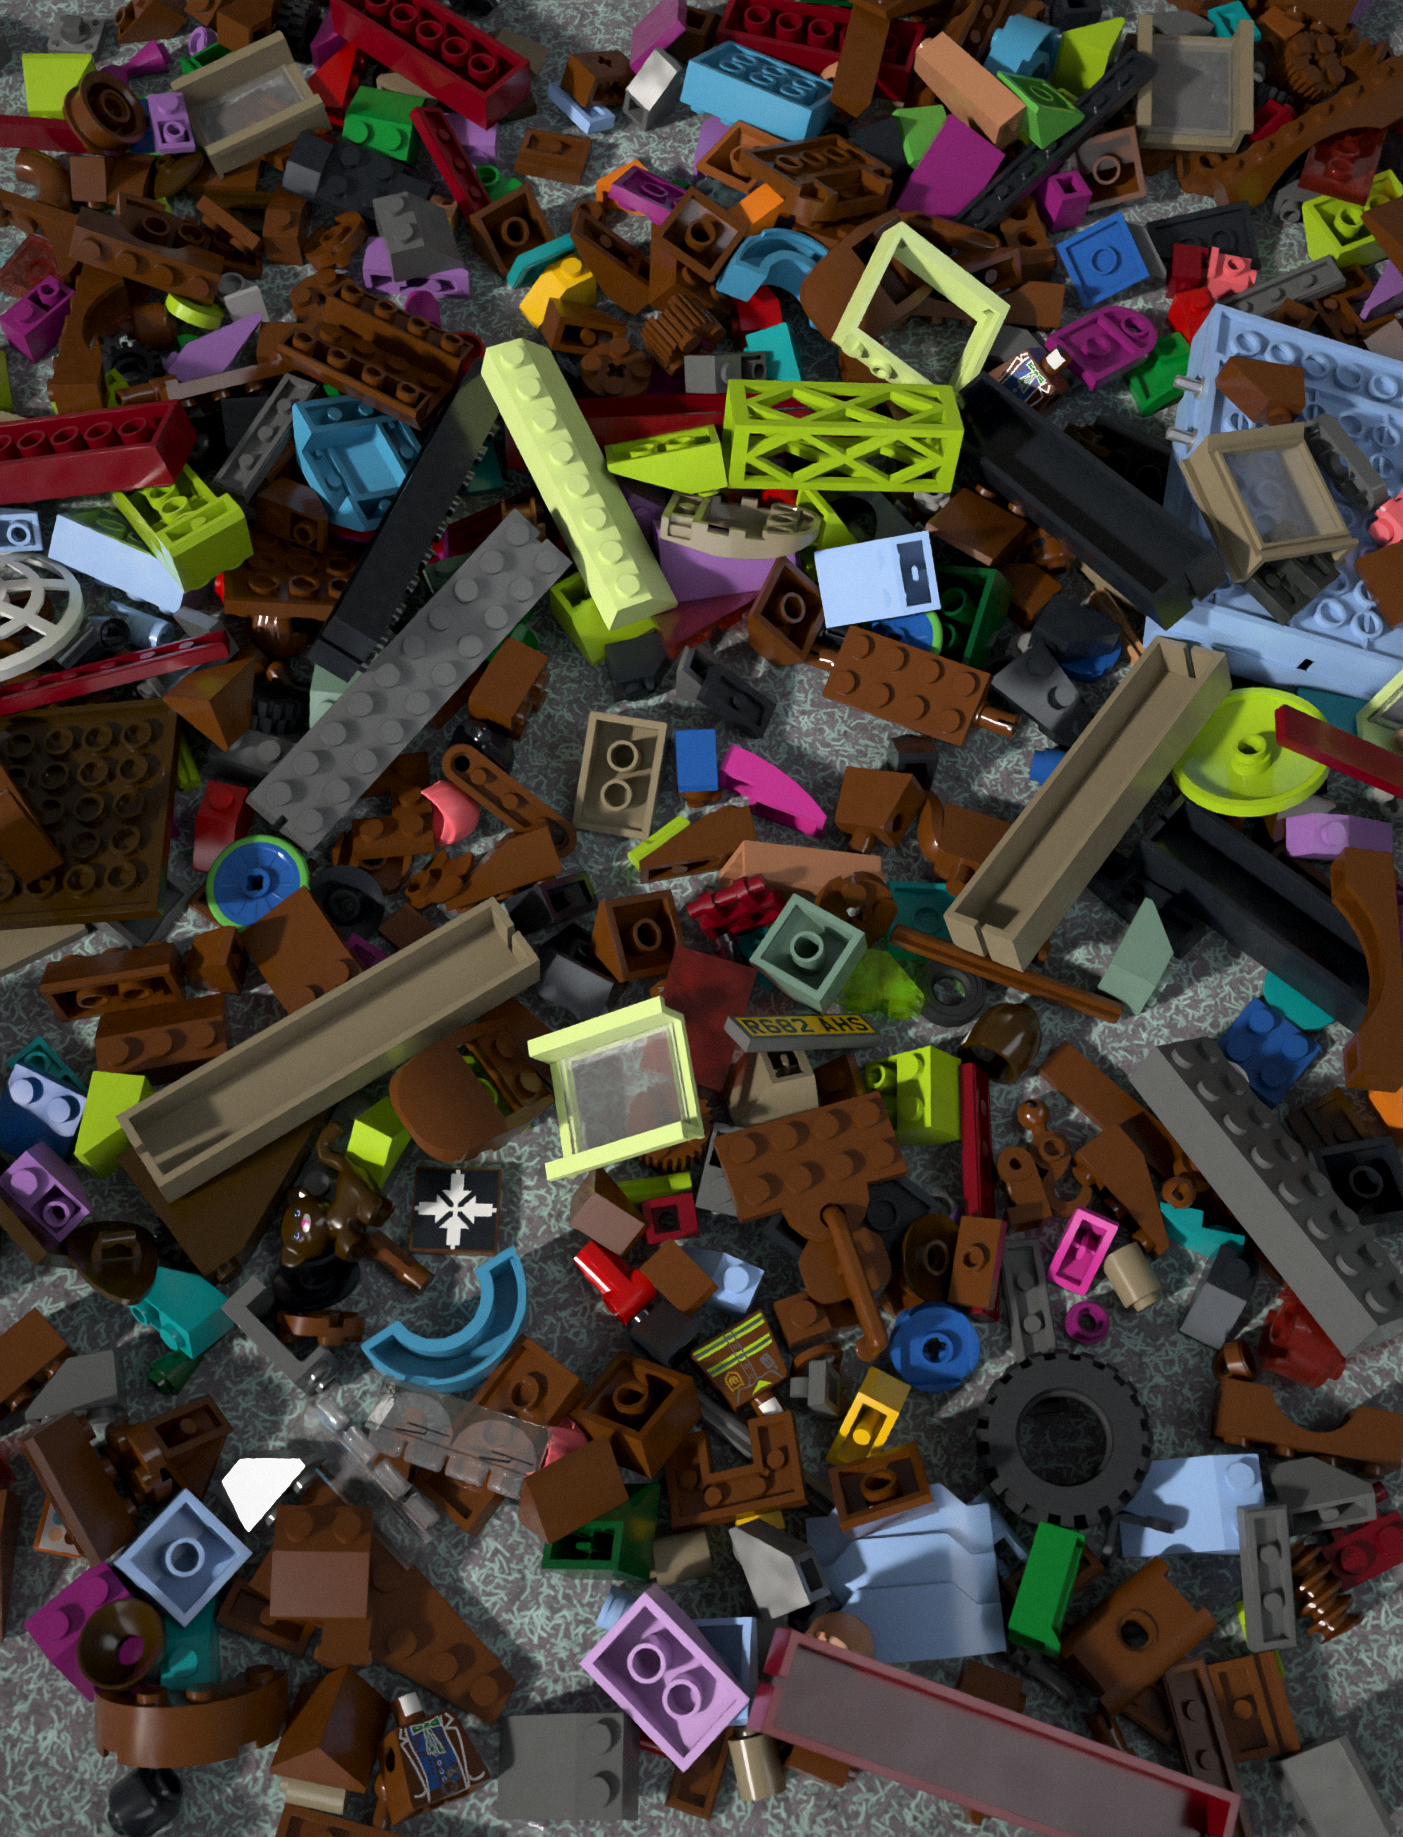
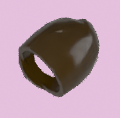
M998 1003L981 1015L958 1046L957 1057L961 1059V1064L974 1063L993 1082L1006 1085L1015 1084L1032 1065L1040 1050L1043 1032L1039 1018L1034 1009L1026 1003ZM971 1046L985 1047L997 1054L992 1061L987 1062L979 1059L973 1053Z

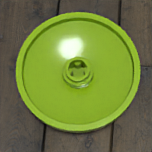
M1271 688L1230 690L1172 768L1171 774L1184 795L1199 806L1216 813L1237 817H1255L1287 810L1314 794L1328 777L1331 768L1276 744L1274 711L1283 704H1286L1326 723L1328 721L1310 702L1292 693Z

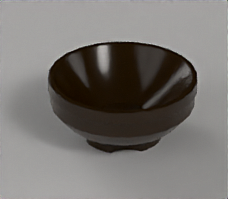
M123 1598L106 1603L94 1612L81 1630L77 1644V1659L83 1675L92 1684L110 1691H127L140 1686L150 1679L164 1659L167 1649L165 1624L155 1609L139 1599ZM130 1638H141L144 1643L141 1657L133 1664H122L119 1657L122 1645Z

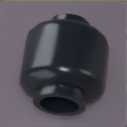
M136 1767L110 1789L108 1797L109 1811L107 1818L112 1829L120 1836L151 1837L173 1820L180 1812L181 1797L184 1791L176 1772L172 1768Z

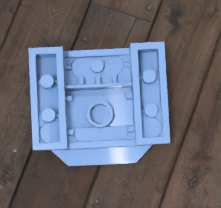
M941 1483L930 1484L939 1510L938 1513L852 1541L841 1530L836 1507L829 1516L805 1518L807 1543L814 1548L829 1588L843 1605L838 1611L853 1614L868 1626L874 1638L875 1660L882 1663H898L1006 1651L989 1503L965 1505Z

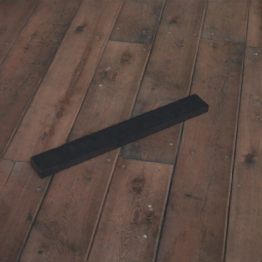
M1132 48L1073 104L1085 115L1082 122L1043 150L1033 142L950 221L990 233L1159 72L1158 63Z

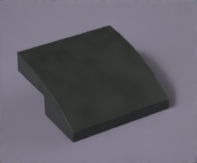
M1285 519L1262 536L1264 544L1303 538ZM1321 553L1264 562L1246 582L1239 584L1283 626L1322 593L1341 573Z

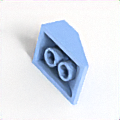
M1258 1454L1208 1455L1152 1461L1149 1473L1145 1476L1141 1489L1123 1510L1143 1517L1152 1515L1177 1523L1175 1534L1164 1533L1145 1526L1120 1521L1119 1538L1122 1559L1152 1558L1153 1556L1165 1558L1240 1555L1236 1506L1265 1503Z

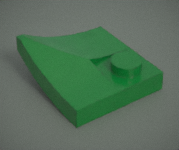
M1179 331L1157 338L1150 358L1145 363L1122 375L1142 418L1148 417L1161 406L1184 394V390L1175 388L1173 382L1178 374L1187 376L1191 346Z

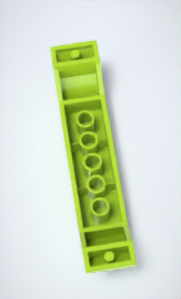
M114 368L105 373L110 391L107 408L118 407L115 391L129 387L127 381ZM51 402L50 405L52 406L56 415H58L55 402ZM186 462L176 483L170 486L138 488L133 491L107 492L118 510L185 594L191 590L204 587L209 583L210 579L226 570L239 567L245 559L254 555L246 517L242 509L228 493L217 498Z

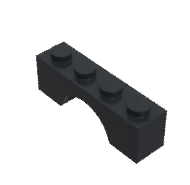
M833 471L820 477L852 476L839 471ZM817 490L824 500L844 519L864 512L876 513L877 528L873 540L926 531L919 521L913 526L908 519L912 514L898 499L892 504L887 498L892 494L891 492ZM929 532V538L931 540L934 536ZM931 545L932 557L934 558L938 552Z

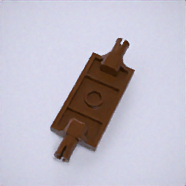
M274 349L268 355V362L179 383L175 374L151 379L146 383L117 389L115 391V398L118 407L179 398L188 416V410L200 407L202 412H210L221 408L220 399L258 397L257 393L269 390L271 395L286 372L300 377L303 372L287 365L277 349Z
M851 624L839 651L813 642L810 648L811 653L818 656L808 653L805 661L802 662L805 665H811L830 672L821 695L825 699L964 750L969 736L974 730L984 728L1006 736L1008 739H1013L1017 731L1003 723L1015 727L1020 725V715L992 707L990 702L987 701L988 690L994 678L990 673Z

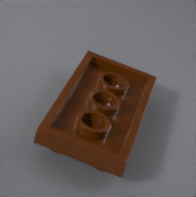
M521 1333L446 1434L450 1437L445 1436L411 1482L467 1534L476 1538L529 1466L513 1459L510 1463H503L478 1457L510 1460V1458L491 1452L493 1450L531 1463L548 1441L549 1426H559L588 1384L532 1339Z

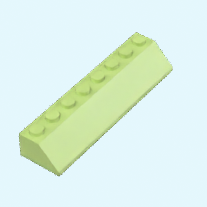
M523 338L486 348L481 375L608 630L611 631L676 608L678 602L613 473L608 472L607 462L550 349Z

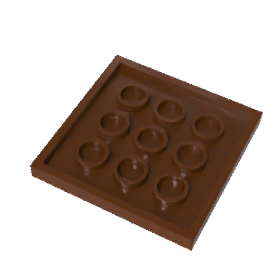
M246 519L254 555L245 559L239 567L223 572L224 614H235L241 617L253 615L275 616L281 619L293 617L315 618L320 621H326L368 543L355 542L328 533L327 551L322 554L256 529V520Z

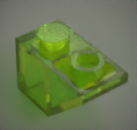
M868 949L840 991L838 1005L847 1006V1009L853 1013L867 1014L873 1010L887 1012L888 1016L894 1019L908 1020L912 1016L919 1017L925 995L889 952Z

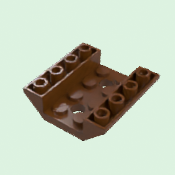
M342 280L327 295L322 320L310 332L294 327L278 343L277 351L287 365L422 431L452 394L475 345L463 340L458 334L447 332L431 324L424 317L415 316L397 307L396 304L389 300L381 299L364 291L361 286L355 283H348Z

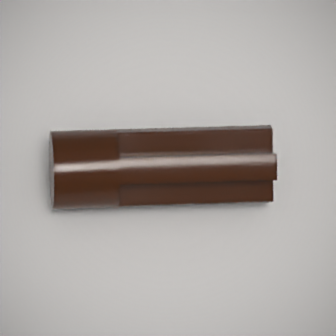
M377 1230L373 1236H369L372 1245L367 1254L417 1296L421 1295L432 1283L435 1275L382 1231Z

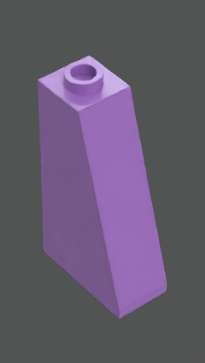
M651 520L655 558L677 602L760 591L776 558L758 560L716 557L661 539V520ZM709 527V530L729 534V530ZM797 551L787 555L786 557L802 571L800 552Z

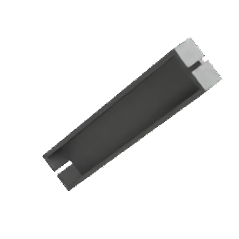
M514 508L374 659L366 672H362L251 792L245 802L272 825L281 816H284L288 821L279 831L307 855L573 562L547 538L543 543L539 542L536 538L541 532Z

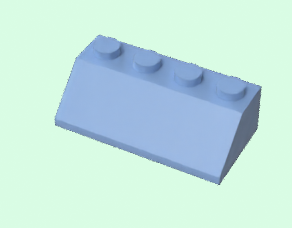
M98 506L57 514L48 554L49 558L62 563L70 572L85 573L94 577V582L101 586L116 587L125 591L126 596L130 599L159 606V611L166 615L173 616L183 605L196 610L215 583L216 576L210 579L209 583L204 587L191 590L185 594L126 518Z

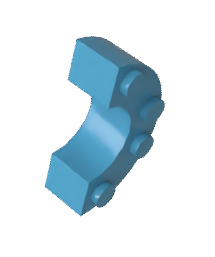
M1023 14L1011 15L1003 29H996L990 44L991 51L983 67L994 77L998 71L1046 80L1054 70L1061 39L1055 36V34L1059 33V29Z
M781 228L764 229L759 235L753 237L750 235L741 244L721 272L716 290L748 302L760 286L774 285L792 293L800 301V285L805 274L828 252V249L816 240L793 230ZM809 319L810 327L818 330Z
M511 1245L475 1269L481 1288L480 1305L473 1320L460 1332L446 1338L426 1339L411 1333L397 1320L359 1345L372 1366L395 1385L426 1395L455 1394L485 1382L521 1333L524 1334L529 1313L528 1289L523 1267L514 1247Z

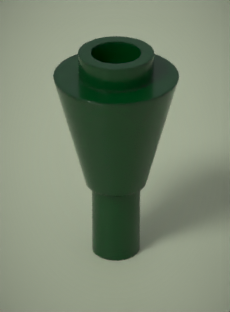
M225 1335L220 1337L195 1359H191L182 1350L178 1349L176 1351L171 1350L148 1362L151 1370L147 1375L149 1382L163 1396L169 1391L174 1396H178L204 1359L203 1355L221 1341Z

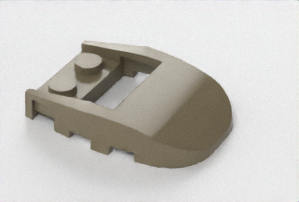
M675 490L661 516L660 528L661 539L716 557L758 560L787 556L805 548L818 537L822 519L814 511L778 502L772 504L770 509L759 507L758 498L743 496L742 502L739 504L721 502L722 494L703 497ZM709 524L729 529V534L709 530Z

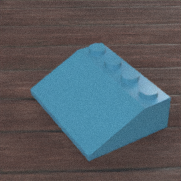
M731 40L689 60L680 101L690 105V109L696 113H710L720 117V122L731 127L740 120L784 142L818 137L838 108L836 104L829 100L833 82Z

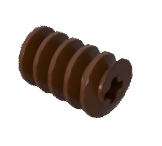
M1307 1535L1290 1544L1294 1601L1302 1600L1303 1602L1295 1616L1297 1619L1312 1617L1314 1622L1306 1630V1634L1308 1636L1323 1635L1325 1639L1321 1644H1324L1361 1623L1365 1617L1362 1611L1346 1612L1354 1601L1352 1595L1336 1596L1335 1593L1342 1586L1343 1581L1341 1577L1325 1578V1575L1333 1565L1330 1560H1314L1322 1550V1547L1319 1543L1305 1545L1304 1541L1309 1536Z

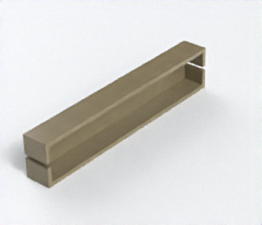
M1156 635L944 913L945 922L955 945L982 957H986L989 953L992 961L1024 972L1232 688L1226 653L1194 645L1190 650L1196 676L1194 678L1188 644Z
M492 896L117 1115L116 1118L164 1198L170 1204L422 1052L426 1047L458 1028L467 1025L540 981V959L519 931L514 932V923L496 898Z

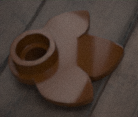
M442 849L425 865L422 871L415 874L408 881L405 887L408 902L414 908L419 909L430 907L435 903H441L453 897L463 887V880L472 871L474 854L470 851L450 860L449 854L445 849Z

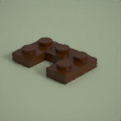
M1357 263L1340 268L1346 279L1345 288L1304 304V306L1318 312L1314 322L1326 338L1351 346L1378 327L1395 318L1403 329V325L1394 313L1363 323L1350 304L1369 298L1375 288Z
M427 752L399 754L360 797L370 798L390 795L392 815L352 820L355 861L436 852L432 801L421 794L422 790L431 786Z
M791 1410L747 1420L754 1464L714 1473L710 1438L707 1432L701 1430L687 1434L664 1463L671 1525L676 1533L809 1504L796 1418Z

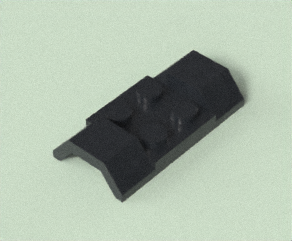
M309 129L300 132L287 160L282 183V190L337 213L358 212L367 225L376 229L377 225L372 199L407 191L428 200L430 194L434 193L437 188V182L406 170L403 164L340 139L338 142Z

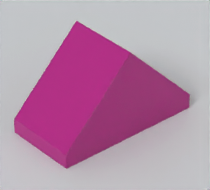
M1078 1205L1063 1230L1047 1269L1046 1280L1084 1297L1120 1223Z

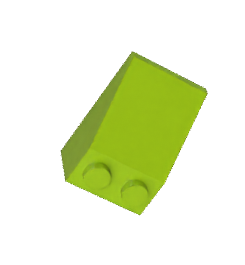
M714 424L605 446L609 473L688 494L698 493V495L703 497L718 494L720 488L728 487L721 444Z

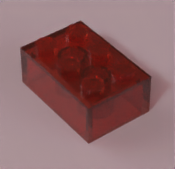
M676 945L661 997L664 998L665 1006L684 1014L696 1088L719 1095L723 1090L736 1042L726 1033L724 1026L728 1016L745 1015L758 969ZM667 1031L649 1036L639 1071L675 1081Z

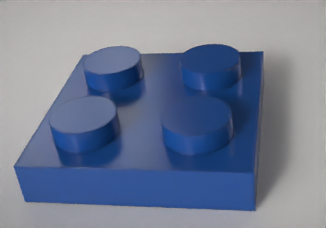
M1121 211L1056 245L1085 310L1150 277Z
M1256 997L1250 1001L1217 1043L1227 1061L1238 1064L1246 1072L1249 1088L1271 1110L1278 1105L1322 1048L1321 1045Z
M25 1061L17 1062L0 1100V1148L19 1158L26 1150L43 1141L69 1165L75 1151L88 1093Z

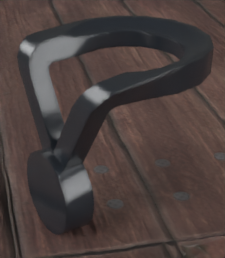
M1121 1510L1111 1521L1104 1542L1101 1564L1105 1568L1110 1567L1120 1521L1145 1526L1169 1534H1175L1177 1523L1157 1516L1147 1515V1517H1143L1127 1510Z

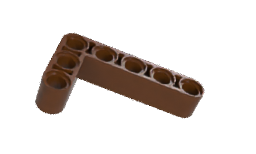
M0 759V855L28 885L64 863V860Z

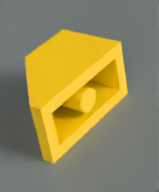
M577 251L548 265L519 305V309L537 332L541 331L549 297L582 302L588 306L597 302L596 279Z
M871 1365L825 1461L839 1466L880 1452L903 1407L911 1386Z

